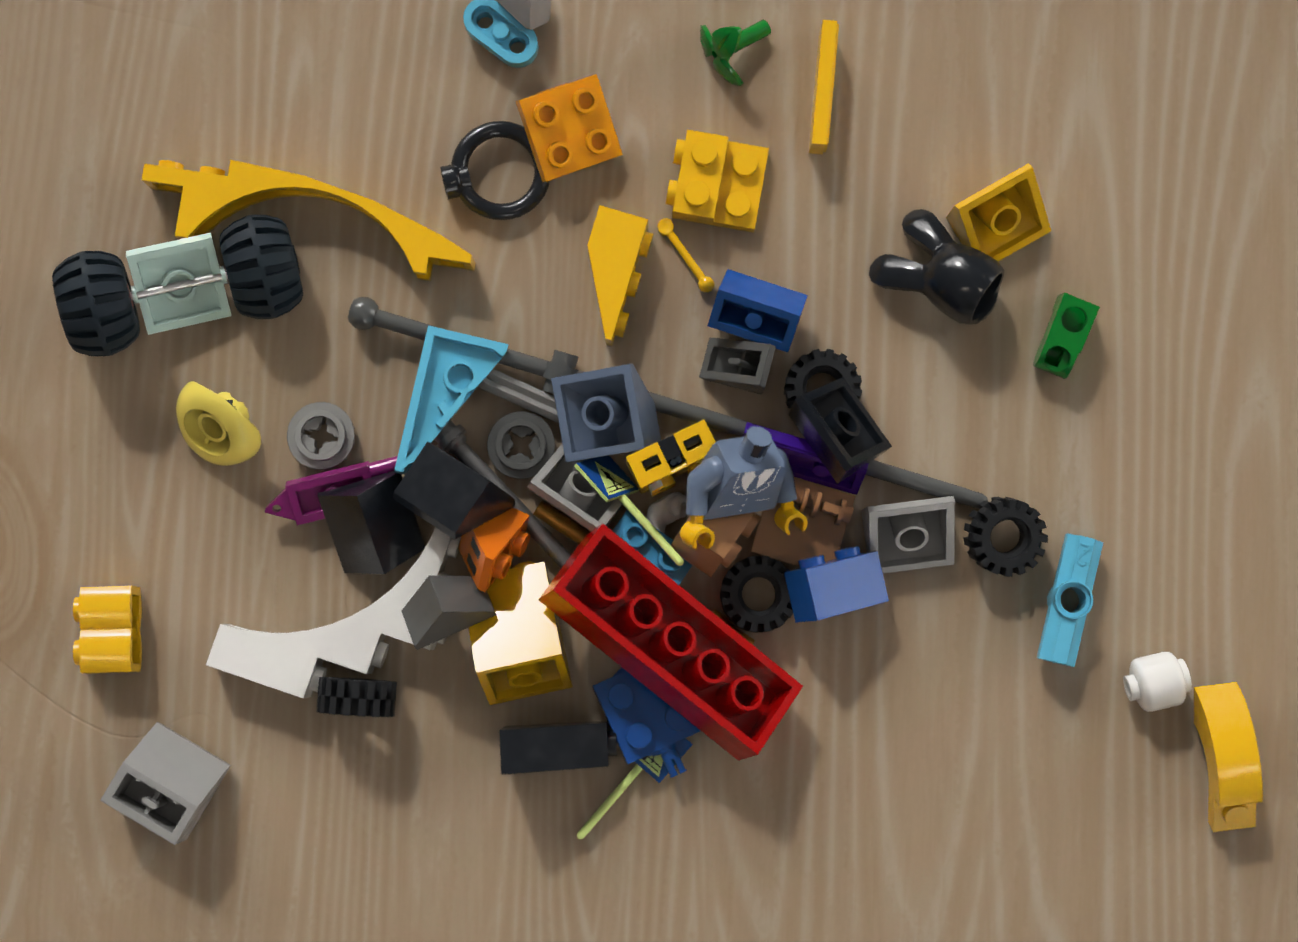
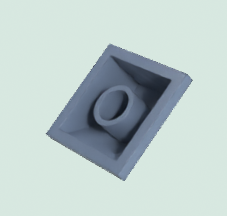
M633 363L551 378L566 462L637 451L661 441L655 403Z

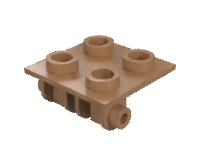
M794 477L797 499L793 503L794 507L807 518L806 530L802 532L796 527L792 519L788 526L790 535L788 536L774 521L775 514L781 507V503H777L775 509L762 511V518L759 521L750 552L769 556V558L798 567V560L824 555L825 562L836 559L834 551L840 549L847 523L851 520L854 510L853 503L856 496Z

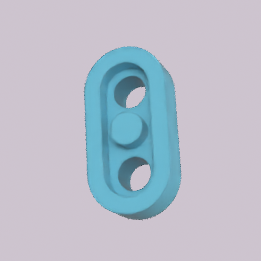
M473 0L467 5L463 21L466 31L472 39L510 67L522 68L535 60L539 45L534 30H529L521 25L495 0ZM489 17L493 20V23L488 28H481L478 26L480 19ZM516 42H522L526 46L521 53H514L510 48Z

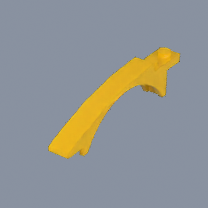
M231 159L228 176H225L224 170L210 166H201L199 172L184 170L183 164L170 160H159L158 165L144 164L141 180L151 189L182 194L175 230V237L178 239L209 233L223 220L236 212L266 200L294 196L318 197L350 206L382 226L401 246L418 279L431 281L433 265L472 271L475 269L473 256L442 235L374 200L304 175Z

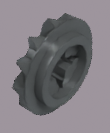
M518 411L503 416L494 424L488 436L487 449L491 462L501 473L510 478L528 479L535 476L554 454L555 439L549 425L541 417L530 412ZM510 431L522 439L536 433L532 438L533 441L528 445L534 457L532 460L528 456L525 457L521 452L507 458L514 447L512 437L508 434Z

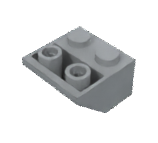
M156 722L124 760L100 801L176 845L188 839L231 765L160 722Z

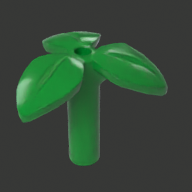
M761 20L743 30L736 26L723 27L715 30L712 36L707 26L701 25L700 40L705 57L713 56V68L727 82L735 86L743 85L741 78L729 64V59L734 53L770 35L771 28L768 22Z

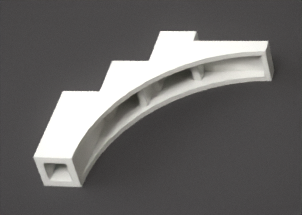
M435 527L420 557L390 591L363 610L333 624L290 633L262 632L231 624H220L206 665L303 699L311 697L313 691L318 692L319 677H325L327 668L322 667L323 660L364 674H372L374 668H381L386 659L389 644L384 643L386 635L413 644L401 611L428 576H449V574L444 573V569L449 556L456 558L459 552L461 536L454 540ZM446 638L441 639L423 648L428 650H434L436 644H444Z

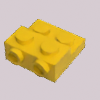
M687 129L686 139H677L673 164L681 165L678 181L670 180L668 185L666 205L673 206L672 218L754 233L769 148L728 141V136Z

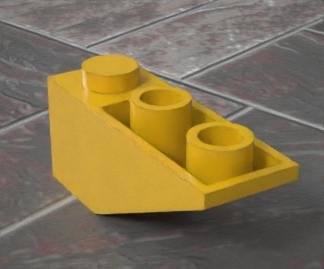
M599 205L587 247L606 345L612 346L615 336L623 338L630 313L623 312L627 296L633 298L636 296L642 274L635 272L639 256L647 258L654 234L647 232L648 219Z

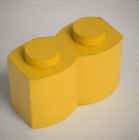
M80 587L79 597H75L73 601V617L75 622H79L81 630L79 640H75L73 645V660L75 665L80 666V673L140 672L142 663L140 632L142 601L140 587Z

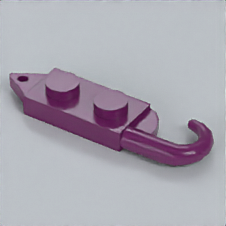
M398 456L371 463L367 461L286 481L285 489L266 506L265 513L295 520L296 525L325 519L318 493L394 471ZM279 505L281 508L277 510L273 506Z

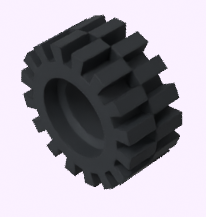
M826 349V351L812 350L811 353L802 355L792 365L785 379L784 395H786L788 409L792 408L794 401L799 396L807 393V382L811 376L817 373L830 374L836 380L843 377L857 398L860 399L862 395L860 388L862 379L861 375H858L856 372V365L846 360V355L842 353L838 355L831 349Z
M992 497V502H981L978 504L981 509L978 512L972 510L969 514L973 518L971 524L965 523L964 530L969 532L968 537H963L964 545L970 547V550L967 551L970 558L976 560V564L980 567L1005 577H1013L1012 573L1022 575L1026 573L1025 567L1027 566L1034 568L1038 564L1034 560L1036 555L1043 557L1046 551L1040 548L1041 542L1048 543V535L1042 533V529L1047 528L1045 521L1038 518L1041 514L1036 509L1029 507V504L1010 497ZM1011 520L1019 528V541L1012 550L998 552L991 543L992 530L999 522Z
M763 555L747 557L733 565L722 581L720 592L722 608L729 617V620L743 630L756 633L772 631L785 624L787 619L793 614L784 572L790 570L779 560ZM760 577L767 579L775 589V600L764 611H754L747 607L743 601V587L752 578Z
M319 677L316 712L345 716L394 717L397 682L362 678Z

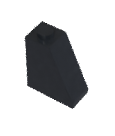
M607 721L505 726L499 730L501 775L608 767L609 756H617L616 733L608 730Z

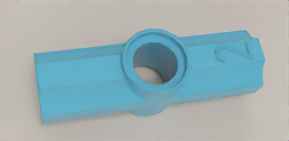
M1065 534L1054 584L1047 595L1048 610L1036 658L1075 667L1086 616L1093 606L1092 590L1103 542L1081 535ZM1068 588L1074 590L1079 598V604L1073 612L1066 611L1061 604V595Z

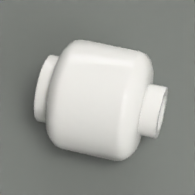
M1160 652L1133 659L1130 664L1129 675L1123 677L1128 699L1130 701L1137 700L1140 707L1147 712L1181 705L1185 701L1186 692H1191L1192 690L1191 677L1185 661L1177 659L1170 652Z

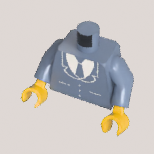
M750 427L744 437L715 442L702 462L687 477L686 515H690V521L686 522L681 528L680 538L694 550H696L697 541L706 549H710L715 541L714 532L703 525V520L775 509L777 503H781V507L777 510L774 521L788 536L790 535L788 526L792 519L796 527L802 532L807 528V518L794 507L793 501L797 499L793 471L787 455L783 450L776 447L771 434L762 427Z

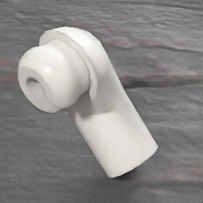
M680 492L667 494L648 507L646 518L656 529L665 533L667 525L688 516L686 515L687 496Z

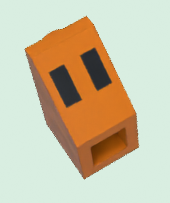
M511 508L461 536L458 549L478 590L486 592L496 579L503 580L509 571L514 556L520 558L523 555L530 541V534L526 533L529 514Z

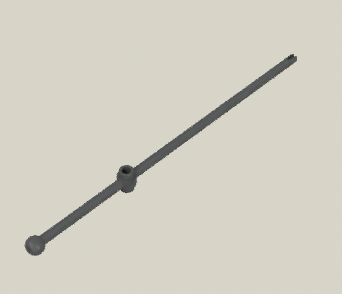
M369 297L354 299L348 314V321L359 330H368L373 326H378L425 341L429 325L379 310L377 303ZM507 349L506 354L499 361V364L546 378L543 391L552 394L554 392L551 378L583 372L575 369L578 356L554 350L552 360L547 361ZM649 392L657 412L693 423L705 419L709 428L739 437L743 436L747 421ZM875 460L869 462L865 474L939 498L954 496L955 503L981 509L978 505L981 502H988V498L982 493Z

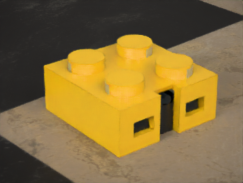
M705 419L659 442L626 456L627 466L641 494L650 490L652 497L673 488L676 483L674 478L686 472L689 474L702 462L715 443V440Z

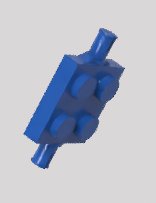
M622 667L613 677L592 686L611 730L616 733L617 744L627 765L646 756L661 755L670 778L678 775L672 759L679 774L687 771L676 747L687 737L701 730Z

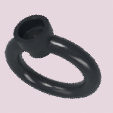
M508 121L488 122L472 129L457 145L451 165L440 167L448 200L459 197L473 212L494 220H509L527 214L541 202L550 184V181L542 182L524 127ZM492 138H508L520 143L529 152L534 163L535 172L531 187L521 198L510 203L500 204L487 201L477 194L472 187L468 171L469 159L473 151L481 143Z

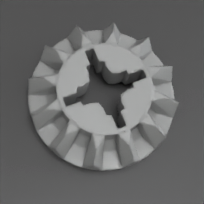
M327 402L311 403L301 408L291 419L287 430L288 446L293 456L303 465L312 469H332L342 461L347 460L352 447L355 445V427L347 413L338 406ZM325 419H327V432L332 434L333 437L338 438V441L324 442L317 454V441L305 434V431H319L321 426L324 425Z

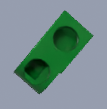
M1065 292L1058 295L1047 329L1037 350L1033 366L1066 379L1074 366L1078 354L1083 349L1100 307Z

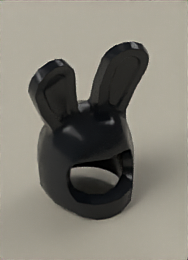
M919 209L906 214L902 221L905 236L932 256L931 260L924 265L892 254H884L875 259L870 266L869 276L871 281L885 289L920 292L941 312L961 324H977L986 319L996 305L999 289L1004 277V269L1001 264L977 249L955 242L932 212Z

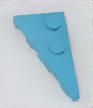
M428 325L396 461L395 473L404 475L407 473L427 441L433 442L504 357L508 344Z

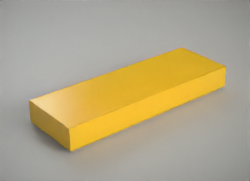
M822 20L819 31L809 153L823 155L829 144L839 24L834 20Z

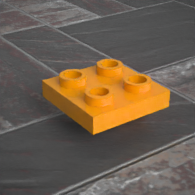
M597 74L515 101L542 182H547L623 155Z

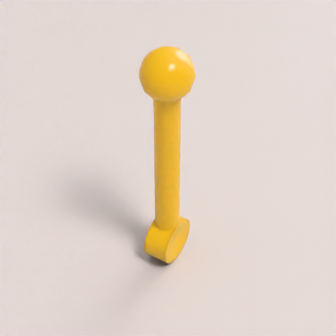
M668 218L661 219L657 225L658 232L662 236L669 238L698 279L699 289L702 292L712 291L715 286L714 280L704 275L674 232L673 222Z

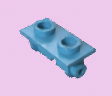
M626 510L613 529L614 533L678 585H680L692 567V564L683 559L684 564L682 566L676 565L628 510ZM658 530V532L671 545L673 539Z

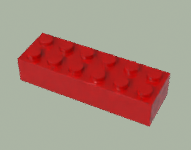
M603 523L584 537L538 599L738 761L759 754L803 688L802 684Z

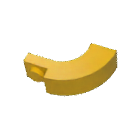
M1237 682L1194 687L1193 723L1198 730L1203 744L1208 769V823L1213 832L1256 827V804L1263 802L1262 772L1252 719L1241 689Z

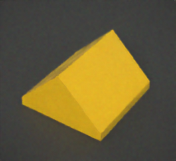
M1029 163L954 205L946 217L962 245L977 249L997 261L1051 232L1035 173Z

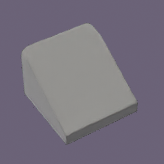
M496 0L521 25L529 30L548 23L550 20L551 0Z

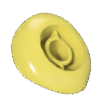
M194 381L188 382L183 387L176 404L177 421L184 440L197 455L210 463L220 466L239 464L256 455L260 449L261 436L258 429L249 421L248 409L243 402L235 400L228 392L216 394Z

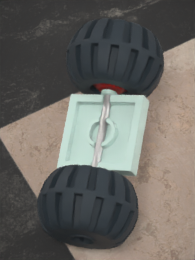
M248 215L231 223L222 231L219 238L225 269L224 266L219 267L211 233L126 251V258L134 286H130L122 260L114 254L103 251H82L66 258L54 269L52 281L60 320L70 346L76 352L88 356H111L126 349L136 341L140 333L135 305L137 303L140 304L148 335L230 317L232 314L224 286L228 281L235 307L240 314L254 319H274L290 312L301 302L303 289L294 245H292L286 224L283 220L268 215Z

